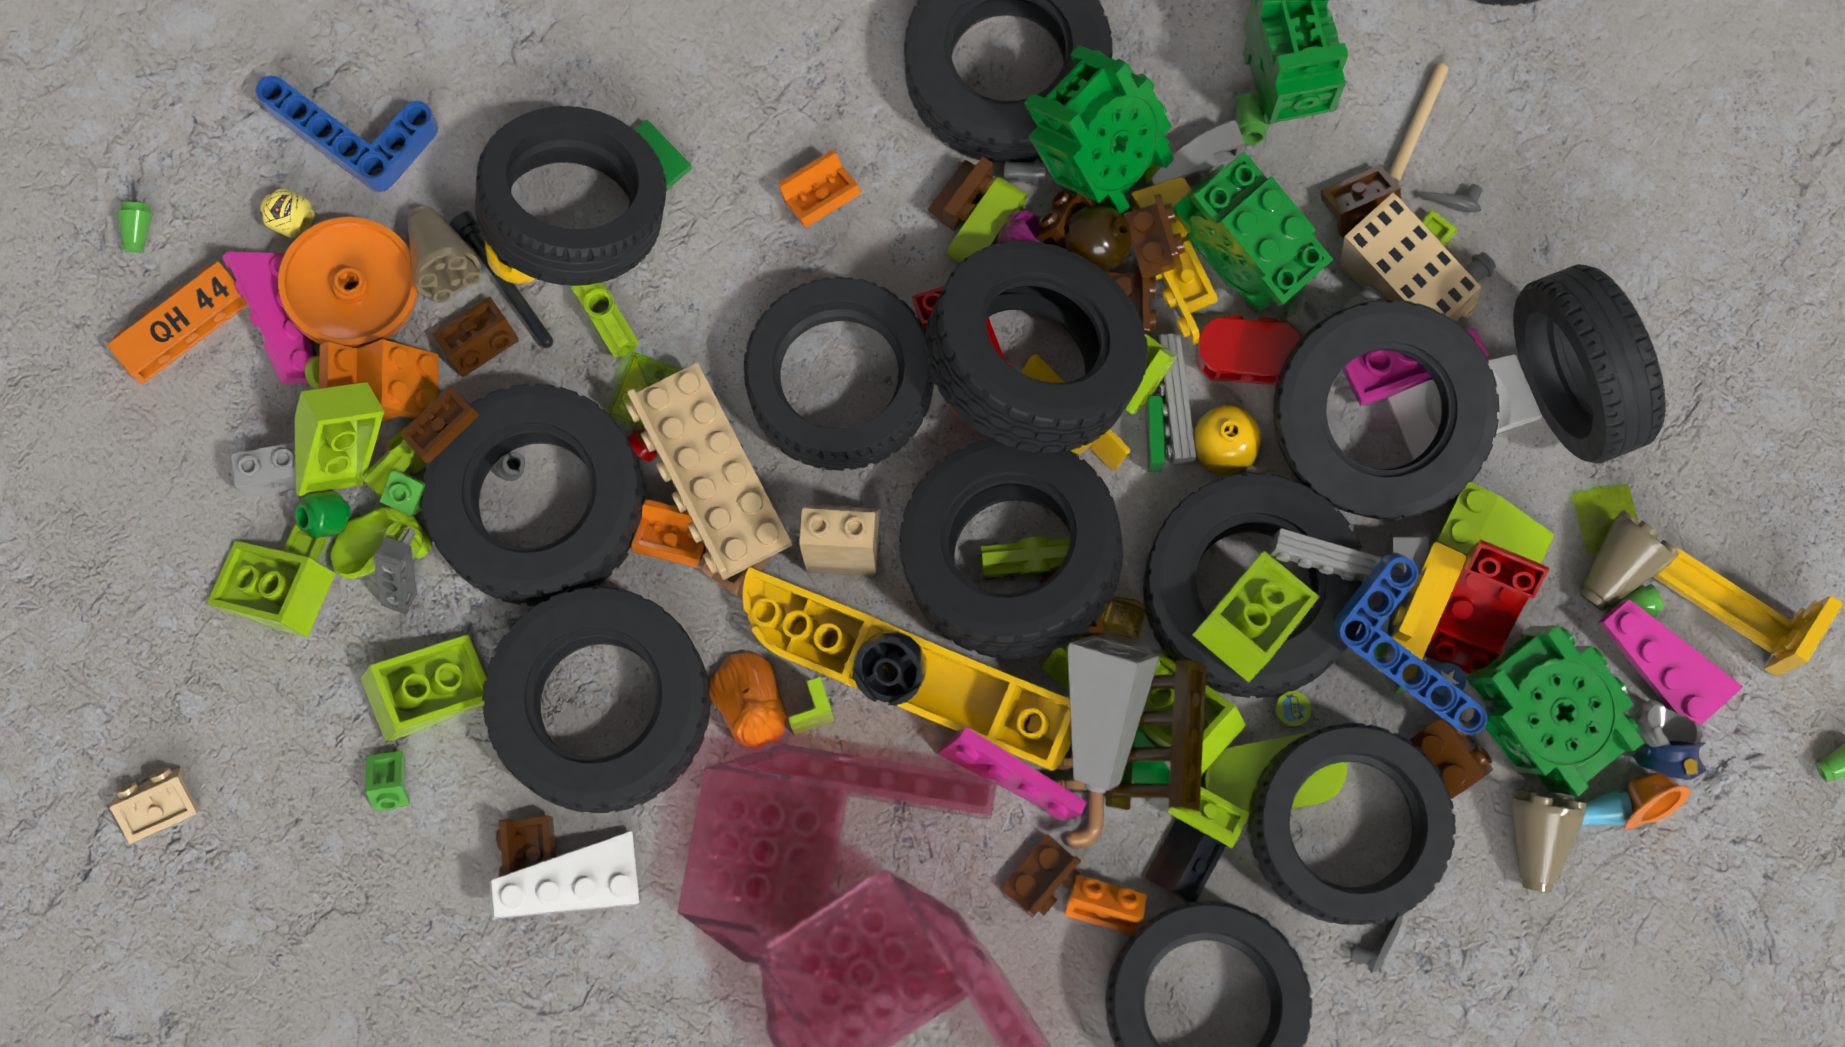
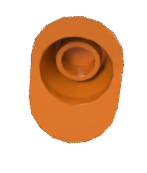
M1657 772L1633 778L1628 785V795L1633 815L1625 823L1624 829L1630 830L1644 823H1651L1667 817L1686 802L1691 790L1688 786L1678 785L1670 777Z

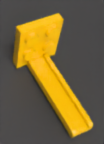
M1677 547L1675 548L1680 554L1669 566L1653 576V578L1773 654L1765 670L1776 677L1808 662L1844 604L1839 599L1830 595L1819 602L1814 600L1806 609L1800 608L1792 620H1789Z

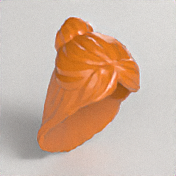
M750 652L730 654L721 663L719 669L715 671L714 676L709 682L710 700L721 712L734 739L741 745L757 749L767 743L779 740L785 731L787 717L784 702L777 688L773 666L759 654H752Z

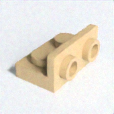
M169 767L161 769L149 777L150 781L137 786L136 782L116 791L117 796L114 797L110 809L129 844L197 814L199 809L182 779L185 773L181 767L173 771Z

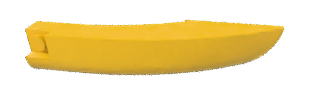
M748 567L743 584V608L747 613L753 634L774 654L859 690L853 678L854 660L859 648L875 634L884 631L901 632L912 637L921 646L926 657V676L917 694L908 702L896 705L897 707L957 732L966 726L1006 752L1051 771L1057 769L1072 743L1070 740L1072 730L1069 698L953 652L858 610Z

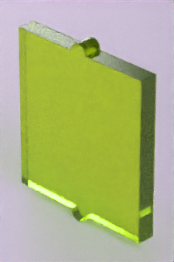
M1628 484L1609 488L1598 486L1594 491L1573 494L1571 496L1587 554L1599 551L1612 521L1621 510L1626 511L1638 521Z

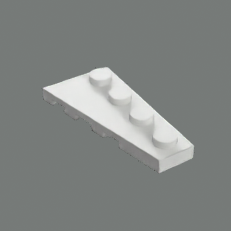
M632 831L491 880L489 882L492 919L638 904L639 894Z

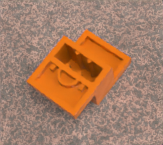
M384 339L358 349L328 341L320 344L319 389L367 382L384 409L382 422L399 416L416 419L438 397L439 354Z

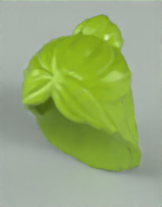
M392 507L374 509L373 512L363 517H356L349 521L345 530L336 537L335 544L330 553V559L334 572L339 574L340 577L343 579H356L360 576L375 573V552L379 550L386 537L398 540L405 527L412 528L416 532L410 543L413 559L425 557L432 549V542L427 534L422 531L421 525L414 515L409 516Z

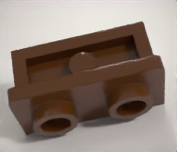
M984 157L980 159L976 166L968 160L963 161L928 208V214L955 231L962 221L965 222L975 209L976 201L981 195H985L995 181V178H993L994 164Z
M1459 716L1460 723H1465V721ZM1442 717L1410 739L1414 747H1419L1432 760V766L1438 768L1439 773L1446 782L1445 788L1449 789L1451 799L1493 771L1490 765L1492 759L1488 752L1481 745L1476 746L1468 734L1459 731Z
M547 815L520 820H499V829L496 833L497 846L502 856L499 877L556 858L552 816Z

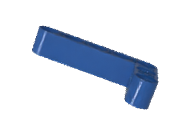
M266 76L256 86L257 97L273 117L376 192H383L391 188L438 133L439 126L430 107L422 101H413L408 103L372 145H370L281 78ZM281 93L278 98L270 100L274 94ZM307 111L302 118L295 119L298 113ZM427 118L423 124L414 125L416 120ZM332 130L327 137L320 138L324 131ZM405 143L401 149L392 150L396 144ZM358 149L354 155L345 156L349 150ZM375 168H383L382 172L378 175L370 176Z
M1392 552L1386 554L1336 616L1333 625L1335 634L1347 646L1459 731L1470 735L1479 733L1487 723L1485 709L1380 629L1418 578V568L1413 560L1400 553ZM1404 562L1406 566L1404 576L1397 580L1392 579L1390 575L1392 566L1396 563ZM1382 591L1383 601L1381 605L1376 608H1369L1367 604L1369 596L1373 592ZM1359 620L1361 624L1359 633L1355 636L1347 637L1345 635L1346 625L1350 621ZM1381 642H1388L1389 651L1387 655L1382 658H1374L1375 646ZM1409 664H1416V675L1412 679L1403 680L1402 672L1404 668ZM1437 686H1445L1446 692L1444 697L1439 701H1432L1431 693L1433 689ZM1473 707L1474 715L1472 719L1468 722L1460 723L1459 716L1461 711L1465 708Z

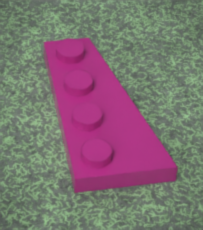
M227 251L222 259L227 268L231 267L237 280L234 283L240 296L245 297L250 307L251 313L249 316L254 327H259L265 339L263 346L281 384L308 383L305 376V366L307 361L314 356L311 340L302 334L290 321L279 295L278 274L285 253Z
M1476 328L1465 329L1476 340L1475 343L1478 347H1481L1489 360L1490 356ZM1388 350L1370 351L1362 354L1342 369L1360 407L1433 380L1429 372L1417 361L1404 354Z
M1630 599L1622 600L1598 622L1666 708L1696 721L1700 726L1743 688L1741 684Z
M966 726L945 740L937 752L938 755L1047 810L1056 819L1069 821L1081 815L1087 803Z

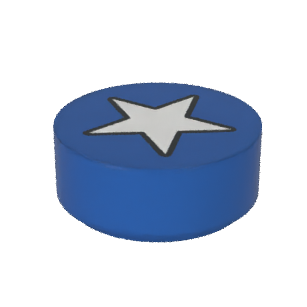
M1446 662L1434 668L1435 671L1463 691L1466 678L1459 666ZM1437 686L1433 689L1432 693L1442 699L1446 689L1445 686Z

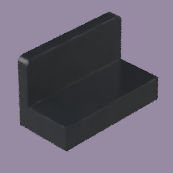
M1177 818L1147 871L1145 878L1156 885L1168 889L1186 903L1196 902L1227 845Z

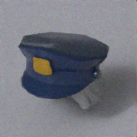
M1648 700L1646 703H1643L1637 709L1635 722L1639 727L1638 734L1644 741L1641 750L1632 756L1638 765L1664 776L1683 780H1692L1706 772L1699 757V750L1705 745L1704 731L1701 729L1700 724L1684 715L1666 709L1656 700Z

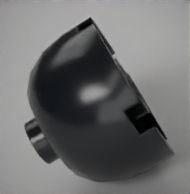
M884 631L873 635L859 648L855 656L853 678L858 689L874 702L877 700L889 702L888 705L891 706L908 702L917 694L926 676V657L921 646L912 637L901 632Z

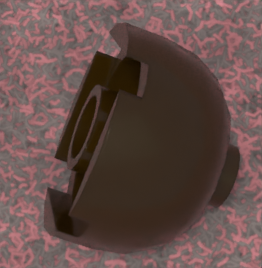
M1102 204L1091 205L1073 212L1067 218L1066 224L1070 223L1069 232L1064 234L1068 251L1075 252L1088 259L1089 262L1096 264L1105 272L1113 270L1126 259L1132 244L1131 231L1125 218L1115 208Z

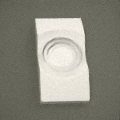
M1516 354L1489 360V368L1493 370L1497 387H1495L1496 394H1499L1500 412H1497V419H1499L1497 433L1540 419L1542 417ZM1434 380L1421 383L1387 399L1412 461L1427 449L1439 428L1441 399Z

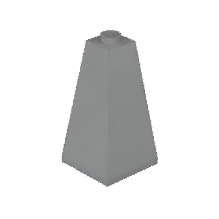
M1094 635L1071 642L1068 646L1074 780L1085 783L1084 787L1086 789L1105 793L1106 790H1110L1120 784L1160 655Z

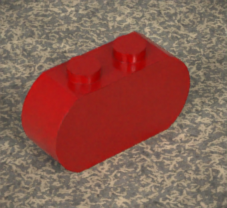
M1225 315L1223 318L1212 320L1203 329L1196 347V362L1203 375L1211 381L1276 385L1285 360L1301 337L1290 324L1278 322L1273 317L1245 320L1240 315Z

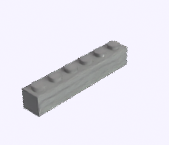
M1181 334L1159 335L1157 342L1178 355L1162 379V383L1159 384L1160 396H1164L1165 402L1163 404V417L1167 418L1164 432L1165 437H1169L1170 445H1167V456L1172 459V464L1194 463L1196 453Z
M1282 528L1274 536L1270 555L1276 556V559L1279 561H1293L1303 568L1314 567L1319 569L1321 573H1334L1341 575L1342 579L1349 581L1355 579L1362 581V583L1382 559V557ZM1396 563L1392 566L1390 571L1392 579L1397 580L1404 576L1406 572L1405 564Z

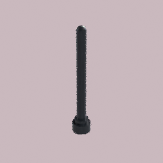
M465 211L457 215L449 225L465 242H469L541 346L550 348L554 343L552 336L516 285L498 277L488 265L485 242L479 235L480 229L474 214L471 211Z

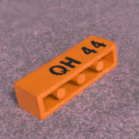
M217 261L215 264L200 270L197 277L187 285L180 286L172 291L169 298L159 306L148 309L141 319L131 327L120 330L107 346L128 373L143 385L244 309L248 303L244 296L239 295L234 284L236 281L221 263Z

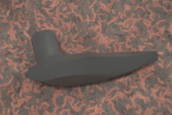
M1472 184L1466 195L1418 192L1417 196L1438 202L1457 211L1474 213L1481 211V207L1477 202L1483 189L1479 185Z
M1403 915L1396 916L1389 922L1384 933L1377 938L1373 951L1355 946L1351 960L1369 965L1368 970L1371 973L1379 969L1397 937Z

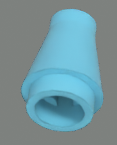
M1614 790L1587 801L1586 817L1582 826L1588 824L1625 825V821L1633 815L1627 791L1619 793L1618 790Z

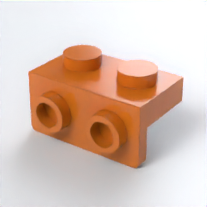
M834 150L827 152L778 183V188L787 208L804 228H807L862 194L858 183L843 168L838 154Z
M644 500L642 519L633 538L631 552L698 568V563L703 558V554H705L706 546L703 541L695 542L687 526L688 523L692 522L687 510L680 513L676 506L668 505L664 502Z
M1076 875L1064 916L1133 935L1138 924L1143 920L1147 894L1101 882L1094 878Z

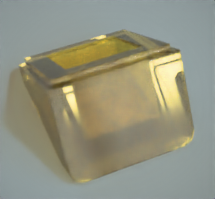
M1113 596L1110 603H1106V610L1101 615L1104 631L1139 640L1146 617L1145 605L1135 599Z

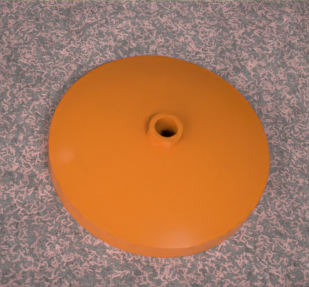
M339 217L325 220L308 228L289 246L279 268L278 289L287 316L302 334L319 344L329 341L358 349L382 339L387 340L396 334L409 320L418 300L419 292L412 278L410 249L395 232L369 219Z

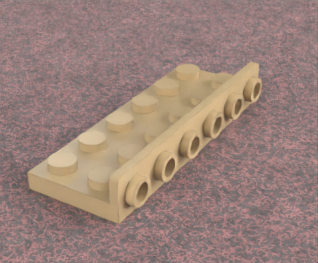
M698 362L635 393L633 388L627 391L631 401L625 405L634 423L641 420L646 431L640 435L649 452L657 451L661 461L656 463V466L664 482L672 480L677 491L671 495L680 513L688 511L692 522L688 523L687 526L695 542L703 541L708 552L703 554V558L712 574L718 571L722 580H725L792 546L785 528Z

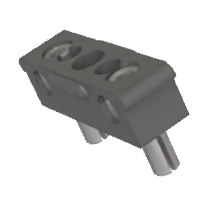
M409 527L404 528L398 540L386 537L374 555L375 575L381 606L403 614L408 613L409 607L417 595L415 574L420 567L417 561L414 562L410 546L416 532Z

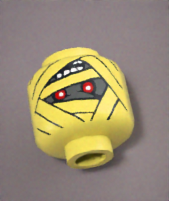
M286 188L277 189L272 194L266 195L260 206L265 226L289 238L299 236L311 227L314 220V210H312L310 201Z

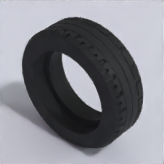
M553 106L533 110L503 125L489 139L480 155L477 166L475 213L478 226L488 245L491 246V249L503 261L530 277L552 284L582 286L605 282L617 278L636 267L638 263L645 259V256L650 253L655 245L661 229L667 185L666 177L663 173L664 169L659 157L655 154L654 149L632 127L611 115L577 106ZM554 163L580 164L596 169L613 179L626 193L629 199V207L620 217L602 226L589 229L561 228L542 222L526 212L512 196V185L525 173L543 165Z
M1583 264L1568 267L1525 285L1516 299L1513 312L1516 348L1524 376L1538 408L1558 440L1574 456L1597 464L1604 463L1652 443L1661 431L1665 419L1666 399L1664 382L1650 336L1637 310L1625 292L1605 272Z
M853 277L816 279L808 284L803 283L799 287L792 288L788 294L781 295L778 300L770 305L769 310L763 312L761 318L756 322V329L752 330L746 346L747 352L744 355L745 387L758 425L763 429L767 438L776 447H780L781 451L796 461L802 460L803 464L815 468L825 467L826 470L844 471L846 468L855 470L868 467L869 463L876 464L883 459L889 458L890 453L898 452L921 427L923 418L926 417L931 404L934 381L928 369L929 364H927L925 356V328L920 319L915 317V312L904 300H899L895 293L890 292L885 287H877L876 283L867 282L864 279L855 280ZM828 322H855L876 330L890 344L898 363V383L890 403L878 416L857 426L827 428L812 424L802 418L791 407L782 389L781 366L789 346L807 330Z
M1363 723L1327 726L1303 735L1289 743L1285 748H1282L1270 760L1269 765L1264 768L1256 783L1257 787L1253 791L1249 806L1251 814L1248 817V831L1252 838L1250 844L1253 855L1258 860V867L1267 882L1271 883V888L1284 901H1288L1290 906L1301 913L1321 921L1344 925H1368L1385 922L1412 910L1418 902H1423L1435 889L1434 885L1441 881L1443 874L1447 870V860H1451L1455 844L1453 835L1456 834L1455 814L1452 813L1454 805L1450 797L1451 794L1449 789L1445 788L1446 782L1439 773L1438 768L1432 766V760L1419 747H1414L1412 742L1402 737V735L1391 733L1383 727L1365 725ZM1340 762L1366 764L1386 774L1403 793L1411 815V840L1401 863L1382 880L1361 887L1336 885L1316 875L1298 855L1290 832L1291 808L1301 786L1318 770Z
M1218 901L1185 903L1167 909L1154 916L1135 931L1121 948L1110 971L1105 997V1009L1109 1033L1115 1047H1161L1153 1036L1146 1018L1145 993L1147 984L1155 967L1169 952L1179 946L1195 941H1216L1230 945L1250 958L1263 975L1270 996V1018L1266 1032L1257 1047H1303L1307 1042L1311 1027L1309 1023L1312 1018V998L1309 993L1311 988L1308 976L1302 968L1303 963L1295 948L1290 946V941L1278 928L1273 927L1268 920L1255 912L1251 913L1244 907Z

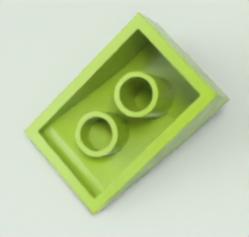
M367 382L301 391L295 413V480L298 496L364 485L362 476L368 471L384 415V409Z
M1468 482L1465 486L1466 488L1454 497L1429 548L1430 550L1432 545L1438 542L1467 556L1469 550L1482 539L1541 564L1554 538V534L1500 495L1473 482Z
M234 541L206 604L265 626L308 638L336 573L309 557Z
M1263 551L1195 631L1193 636L1246 681L1250 682L1269 662L1320 596L1266 551Z
M469 634L372 664L360 677L386 743L417 733L485 704L482 698L484 682L487 681V678Z
M1159 651L1157 654L1160 657L1154 675H1173L1176 663ZM1207 685L1205 690L1201 775L1246 727L1237 707ZM1174 689L1149 690L1143 711H1172L1174 706ZM1172 725L1139 726L1160 747H1170L1172 744Z

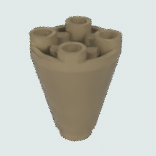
M419 206L413 209L408 215V236L412 278L418 292L427 297H432L437 303H443L468 286L479 283L482 279L480 273L481 265L475 252L432 207Z
M1621 510L1611 523L1583 583L1585 588L1581 591L1580 595L1593 606L1603 611L1607 605L1613 606L1669 566L1680 552L1664 540L1660 543L1656 538L1659 533L1652 526L1644 521L1639 523L1632 515Z
M1515 789L1511 805L1519 876L1523 879V888L1540 892H1552L1553 884L1558 882L1586 817L1587 802L1570 799V797L1548 793V796L1537 795L1536 792Z

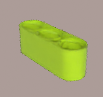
M1000 176L997 177L951 242L946 255L960 263L974 252L997 244L999 231L1010 214L1023 208L1028 198V193Z

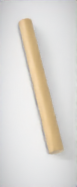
M1443 63L1436 64L1389 171V175L1397 184L1401 180L1449 70V67Z

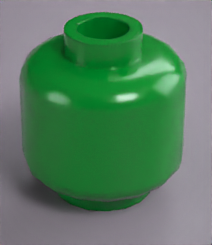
M331 490L309 493L303 496L295 509V520L298 528L312 538L340 534L345 530L351 516L348 502L338 492Z

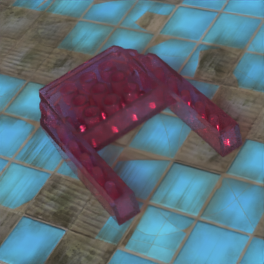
M780 744L755 754H747L737 757L735 760L705 767L677 912L743 962L962 1001L968 962L825 938L850 797L991 820L998 780L788 744Z
M885 868L758 950L759 967L762 975V993L765 1000L767 1035L775 1047H891L967 997L1000 1047H1052L1000 966L959 912Z

